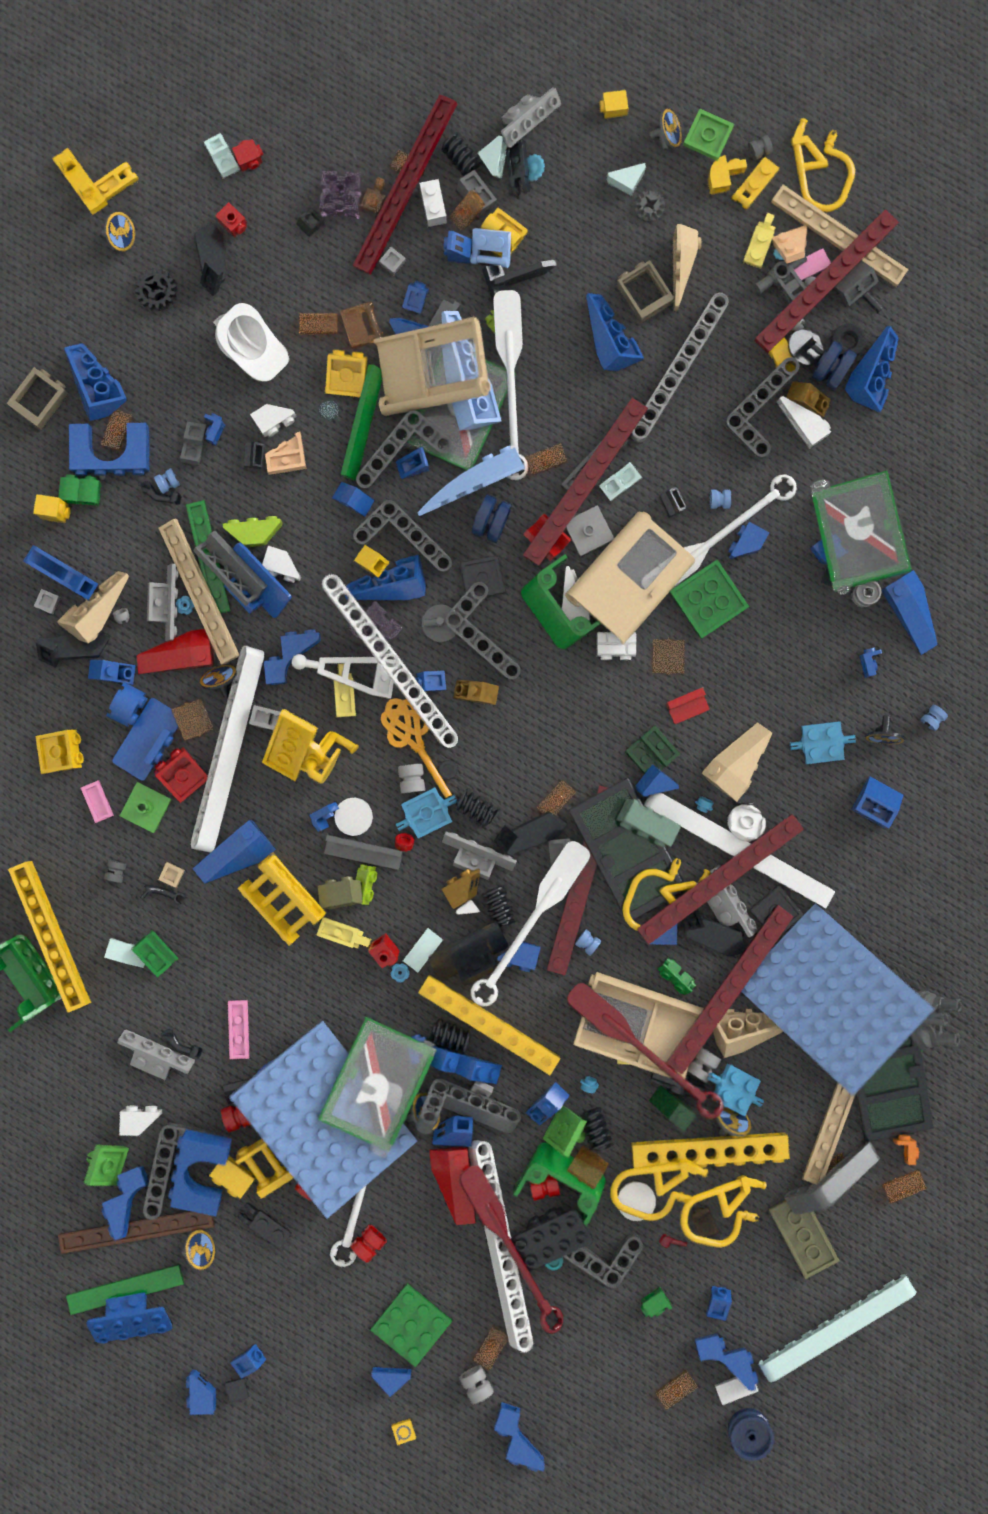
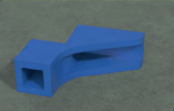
M34 545L23 561L87 600L90 599L98 586V583Z
M305 630L304 634L297 635V632H286L285 636H281L283 659L276 656L269 657V661H264L266 684H287V671L292 658L297 654L305 653L321 641V634L319 632L316 633V630Z
M431 1046L436 1051L430 1066L441 1071L456 1073L469 1080L497 1084L502 1065L464 1055L445 1047Z
M144 1166L118 1175L117 1185L119 1190L123 1191V1195L102 1203L103 1216L105 1219H108L110 1225L108 1227L109 1234L112 1238L114 1237L115 1241L127 1236L133 1198L138 1191L149 1185V1179Z
M717 1333L695 1338L700 1361L713 1359L723 1362L749 1391L756 1390L755 1384H758L756 1372L751 1370L750 1364H753L751 1352H747L745 1347L723 1352L722 1350L725 1349L723 1337L719 1338Z
M501 1402L494 1424V1431H497L501 1436H511L506 1450V1459L514 1465H525L532 1471H543L545 1467L544 1457L519 1430L520 1408Z

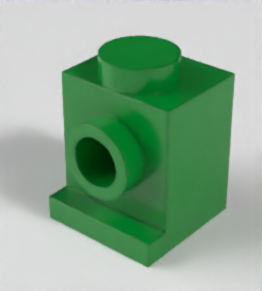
M660 1287L641 1299L642 1306L640 1308L646 1317L659 1316L665 1311L664 1308L667 1307L669 1310L672 1308L670 1301Z

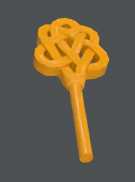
M390 699L386 704L385 711L381 715V722L388 730L387 738L389 743L396 748H402L408 744L413 751L419 754L444 797L451 796V792L425 751L424 741L421 736L426 734L429 728L425 723L423 728H420V720L422 719L407 699ZM393 705H398L396 709H392ZM400 716H404L405 724L399 720ZM410 717H413V720H414V728L411 727V718H410ZM395 726H397V727L400 728L401 730L405 731V734H403L401 731H399L398 729H396ZM395 735L402 741H396L393 736ZM411 735L415 736L416 742L411 739Z

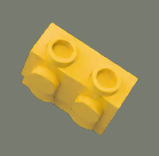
M333 350V353H329L325 393L360 397L366 376L368 357H363L361 352H352V355H344L342 350Z
M64 730L36 736L41 774L82 768L81 763H83L84 757L79 751L78 745L81 743V737L76 730Z

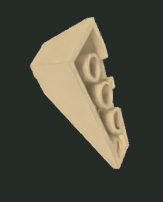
M682 224L676 225L673 235L674 311H677L697 251L701 249V237H698V230Z
M117 571L99 586V591L93 593L89 600L86 599L78 607L76 605L71 607L57 623L78 640L86 643L92 642L102 630L129 575Z
M756 723L717 755L702 774L711 784L737 802L749 788L752 774L758 768L757 763L761 754H764L772 732Z
M728 1009L713 1031L716 1044L724 1058L742 1053L784 1032L765 1013H753L752 1009H746L745 1013L734 1012V1009Z

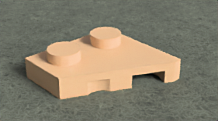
M806 225L772 237L774 247L786 264L805 257Z
M297 432L295 437L287 442H282L276 449H272L265 454L269 475L306 469L301 432Z

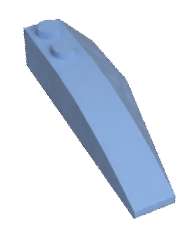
M458 311L442 312V324L462 320ZM468 340L443 345L447 384L479 377L478 363L474 354L476 349ZM492 385L487 396L452 403L459 431L473 430L501 422Z
M510 446L499 450L501 454L493 457V454L483 457V462L465 471L435 494L420 509L418 515L421 516L524 469V465L515 447L511 449Z

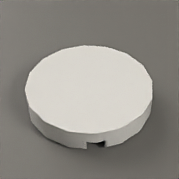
M348 798L338 805L339 809L335 811L334 815L335 823L344 834L351 836L361 835L369 829L372 824L373 814L368 803L362 799Z
M741 804L733 808L728 816L730 831L735 837L743 841L758 839L766 828V821L756 807L748 804Z
M632 1181L625 1184L619 1191L618 1199L622 1204L644 1213H653L656 1206V1198L653 1190L647 1184ZM620 1211L625 1218L632 1221L643 1220Z

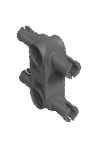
M805 256L787 264L784 260L776 263L768 271L766 277L754 284L756 291L762 294L774 285L790 304L806 288L794 270L807 262V257ZM776 270H783L785 275H778Z

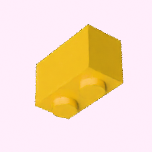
M36 494L33 514L42 520L65 523L66 519L70 517V507L60 498Z
M230 1156L225 1166L217 1164L209 1175L216 1185H223L228 1189L227 1192L235 1198L238 1196L240 1199L256 1178L252 1172L241 1164H237L236 1160Z

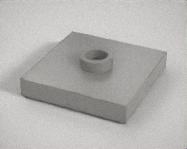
M598 505L573 517L566 527L580 557L614 539Z

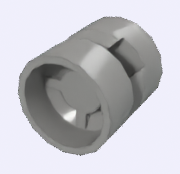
M875 581L855 586L851 594L852 600L859 607H868L880 599L881 587Z
M422 764L398 766L399 777L403 779L400 782L401 793L425 791V782L421 779L423 775Z
M702 1047L695 1056L696 1059L688 1066L687 1071L708 1083V1074L712 1072V1069L717 1068L721 1059Z
M481 1365L465 1371L459 1377L464 1389H468L467 1395L472 1404L487 1399L494 1392L489 1381L485 1380L486 1375Z

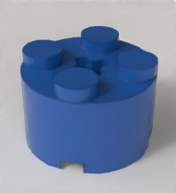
M124 682L122 686L125 688L122 691H117L109 707L112 712L111 714L107 713L106 716L128 727L136 723L139 717L136 713L139 708H144L148 698L145 697L146 693Z

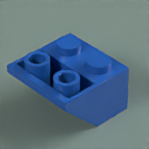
M869 776L851 810L883 828H890L899 812L903 794Z

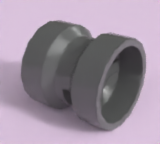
M764 135L758 141L753 140L749 142L748 150L753 160L756 161L762 155L772 154L773 146L770 138Z
M108 860V870L105 872L103 879L123 883L124 877L122 874L126 870L127 864Z

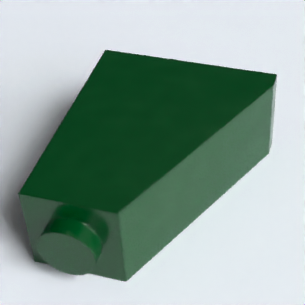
M661 1085L649 1099L665 1117L683 1131L687 1129L696 1116L688 1105Z

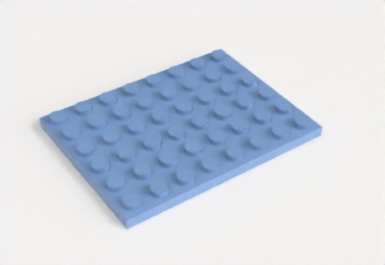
M816 903L770 950L741 991L852 1096L934 1010L932 1006Z
M321 1021L229 1097L323 1215L328 1218L413 1146L417 1140L403 1123L394 1144L388 1151L318 1120L348 1056V1052L326 1024ZM359 1068L354 1079L348 1077L331 1114L376 1134L368 1103L366 1101L362 1103L356 1102L363 1085L362 1072ZM387 1103L390 1120L392 1122L395 1116V1112Z

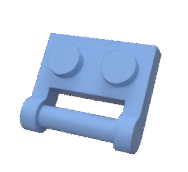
M474 228L471 264L486 263L508 268L510 265L511 232ZM480 250L502 252V257L480 255Z

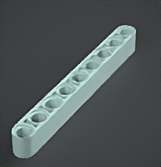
M905 1274L900 1275L901 1278L896 1281H890L884 1285L883 1289L867 1295L868 1298L865 1300H859L851 1305V1308L847 1311H841L832 1320H826L818 1325V1328L814 1331L810 1330L803 1334L801 1339L794 1340L785 1345L783 1350H777L772 1353L765 1361L761 1360L758 1365L769 1382L778 1380L911 1299L916 1294V1291Z

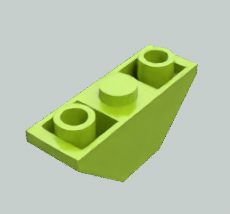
M277 516L266 517V520L248 518L247 522L228 520V523L223 524V528L245 547L265 546L281 528L282 521L277 519Z

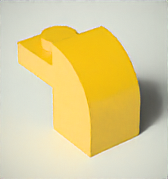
M725 155L720 157L718 161H715L708 176L710 194L729 191L731 187L730 176L745 173L747 168L746 159L740 160L736 158L727 163Z

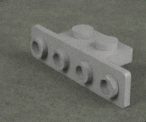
M551 88L540 98L531 95L524 96L518 104L509 108L508 112L502 116L504 124H508L501 130L507 147H512L561 105L556 88Z
M176 564L167 566V584L148 583L147 621L166 623L165 641L174 640L177 634V628L174 626V618L177 617L175 599L178 596V589L175 588V580L178 579Z
M445 832L442 843L459 849L453 866L464 871L469 868L471 871L479 868V877L486 880L489 879L495 864L513 871L517 861L511 856L497 853L490 847L480 846L473 840L463 839L456 833Z
M720 865L715 866L710 870V873L718 869ZM730 884L707 901L720 924L731 926L740 922L748 937L753 936L757 932L755 921L748 915L747 908L738 898L737 891L733 885Z
M124 1030L117 1042L134 1050L130 1063L131 1066L163 1080H166L171 1067L188 1074L195 1062L194 1059L128 1030Z

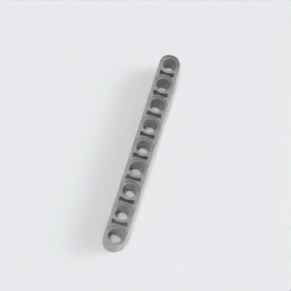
M717 293L712 297L646 404L648 408L646 413H652L655 418L648 420L644 414L631 433V438L635 442L646 440L725 312L729 303L728 297L725 294ZM721 301L723 307H717L714 302ZM711 317L714 322L707 323L704 318ZM701 333L704 338L699 340L694 334ZM691 349L694 355L689 356L684 350ZM675 365H682L684 371H677ZM665 381H672L674 387L668 388L665 385ZM662 397L664 399V403H656L655 398ZM642 429L645 435L637 436L635 430Z

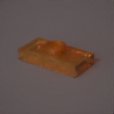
M471 190L452 212L450 218L460 231H463L485 206V203L475 190Z
M299 313V333L338 334V314Z
M115 410L110 417L101 445L120 451L127 433V423L131 422L133 416Z
M561 780L539 804L537 809L542 813L549 811L556 815L575 795L576 791L564 780Z
M919 1170L882 1184L890 1203L927 1189Z
M685 1370L658 1389L655 1394L667 1410L698 1388V1385L688 1371Z

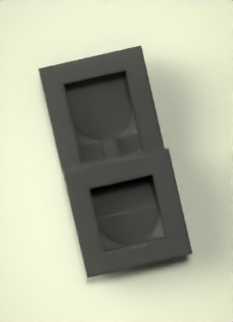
M187 422L180 456L181 462L200 465L206 433L205 424Z

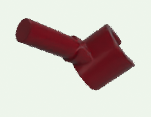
M663 1234L659 1240V1243L665 1248H668L671 1243L687 1247V1242L666 1236L667 1234Z

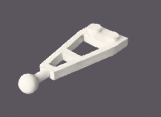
M297 654L292 658V665L296 669L314 668L317 669V674L369 695L391 699L394 682L375 657L319 658V662L308 660L302 654ZM386 659V666L392 667L395 664V660ZM344 663L342 676L324 670L325 664ZM350 663H377L373 688L348 679Z

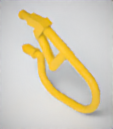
M801 118L791 144L794 147L802 196L823 212L834 211L845 202L855 176L854 164L845 153L832 148L837 137L836 131L832 135L834 131L832 130L828 134L827 141L824 143V152L844 161L848 168V177L842 193L835 203L822 205L815 202L808 193L805 171L828 167V162L810 138L802 136L808 121ZM805 145L817 161L804 163L801 146Z
M676 858L673 860L669 873L658 869H647L637 874L632 880L623 904V916L631 928L637 930L641 926L631 918L629 912L630 904L639 882L647 876H657L673 881L681 865L680 859ZM704 869L699 882L711 874L709 870ZM689 881L663 886L659 891L670 904L676 900L671 894L672 892L691 889L697 883Z
M679 1159L677 1163L628 1169L621 1172L614 1179L610 1190L611 1200L624 1213L647 1221L659 1220L670 1212L676 1199L679 1202L686 1203L691 1196L683 1194V1192L673 1191L661 1211L648 1214L620 1202L617 1196V1189L621 1181L629 1176L652 1173L654 1174L656 1195L662 1196L689 1177L688 1172L706 1177L708 1170L686 1159ZM681 1170V1173L663 1185L662 1172Z
M742 1175L737 1177V1180L692 1196L683 1206L680 1222L684 1234L688 1239L699 1244L713 1247L728 1246L737 1238L742 1219L756 1222L759 1220L755 1219V1216L758 1218L759 1216L748 1211H738L732 1233L724 1240H714L697 1236L690 1231L687 1223L690 1208L698 1201L717 1195L723 1218L730 1217L751 1192L750 1186L765 1189L766 1182ZM740 1187L741 1191L728 1205L725 1192Z

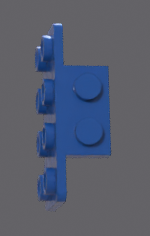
M241 542L237 543L233 550L264 581L267 588L258 599L245 606L226 585L224 587L249 614L262 606L273 618L278 617L290 601V593ZM234 577L230 579L231 582L237 583ZM242 590V593L247 598L251 597L247 591Z
M151 698L114 756L113 763L142 781L146 780L155 764H158L162 759V753L165 748H168L172 743L173 735L181 721L177 722L180 714L173 713L175 712L173 709L155 698Z
M145 1293L106 1299L105 1317L87 1320V1327L97 1343H107L113 1340H126L136 1336L144 1337L147 1334L165 1333L172 1330V1323L163 1307L146 1310L147 1296Z

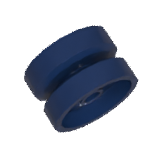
M835 340L829 349L825 350L811 377L821 382L829 373L830 376L826 381V387L833 391L836 390L857 356L855 352L848 349L839 358L842 345Z
M487 494L478 509L471 534L482 537L488 527L487 540L497 544L510 514L512 504L502 501L495 511L497 500L495 497Z
M744 1408L737 1411L731 1417L728 1423V1435L734 1451L741 1458L757 1461L771 1452L774 1445V1434L767 1418L760 1411L753 1408Z

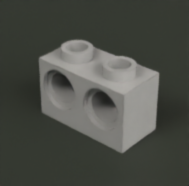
M254 705L249 724L274 730L281 712Z

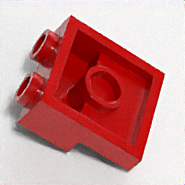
M184 747L174 749L169 755L171 758L166 762L164 760L160 761L155 766L156 770L154 771L155 776L180 803L204 784L208 778V774Z

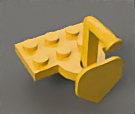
M283 709L278 717L262 763L293 781H296L302 770L307 772L310 778L321 784L330 775L341 751L338 748L331 759L326 757L333 744L336 742L342 745L351 754L359 748V745L331 731L325 735L318 745L313 741L318 728ZM320 769L324 770L322 774L317 771Z

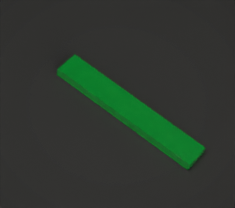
M371 364L367 368L341 471L342 476L356 481L382 383L381 369Z
M204 500L186 504L195 547L205 542L209 534L212 533ZM207 548L202 549L206 555L211 556ZM198 557L201 572L220 613L230 612L229 601L224 587L225 584ZM216 563V566L221 569L220 563Z
M180 1264L67 1294L66 1298L70 1314L73 1315L106 1306V1299L139 1293L150 1294L183 1285L184 1280Z

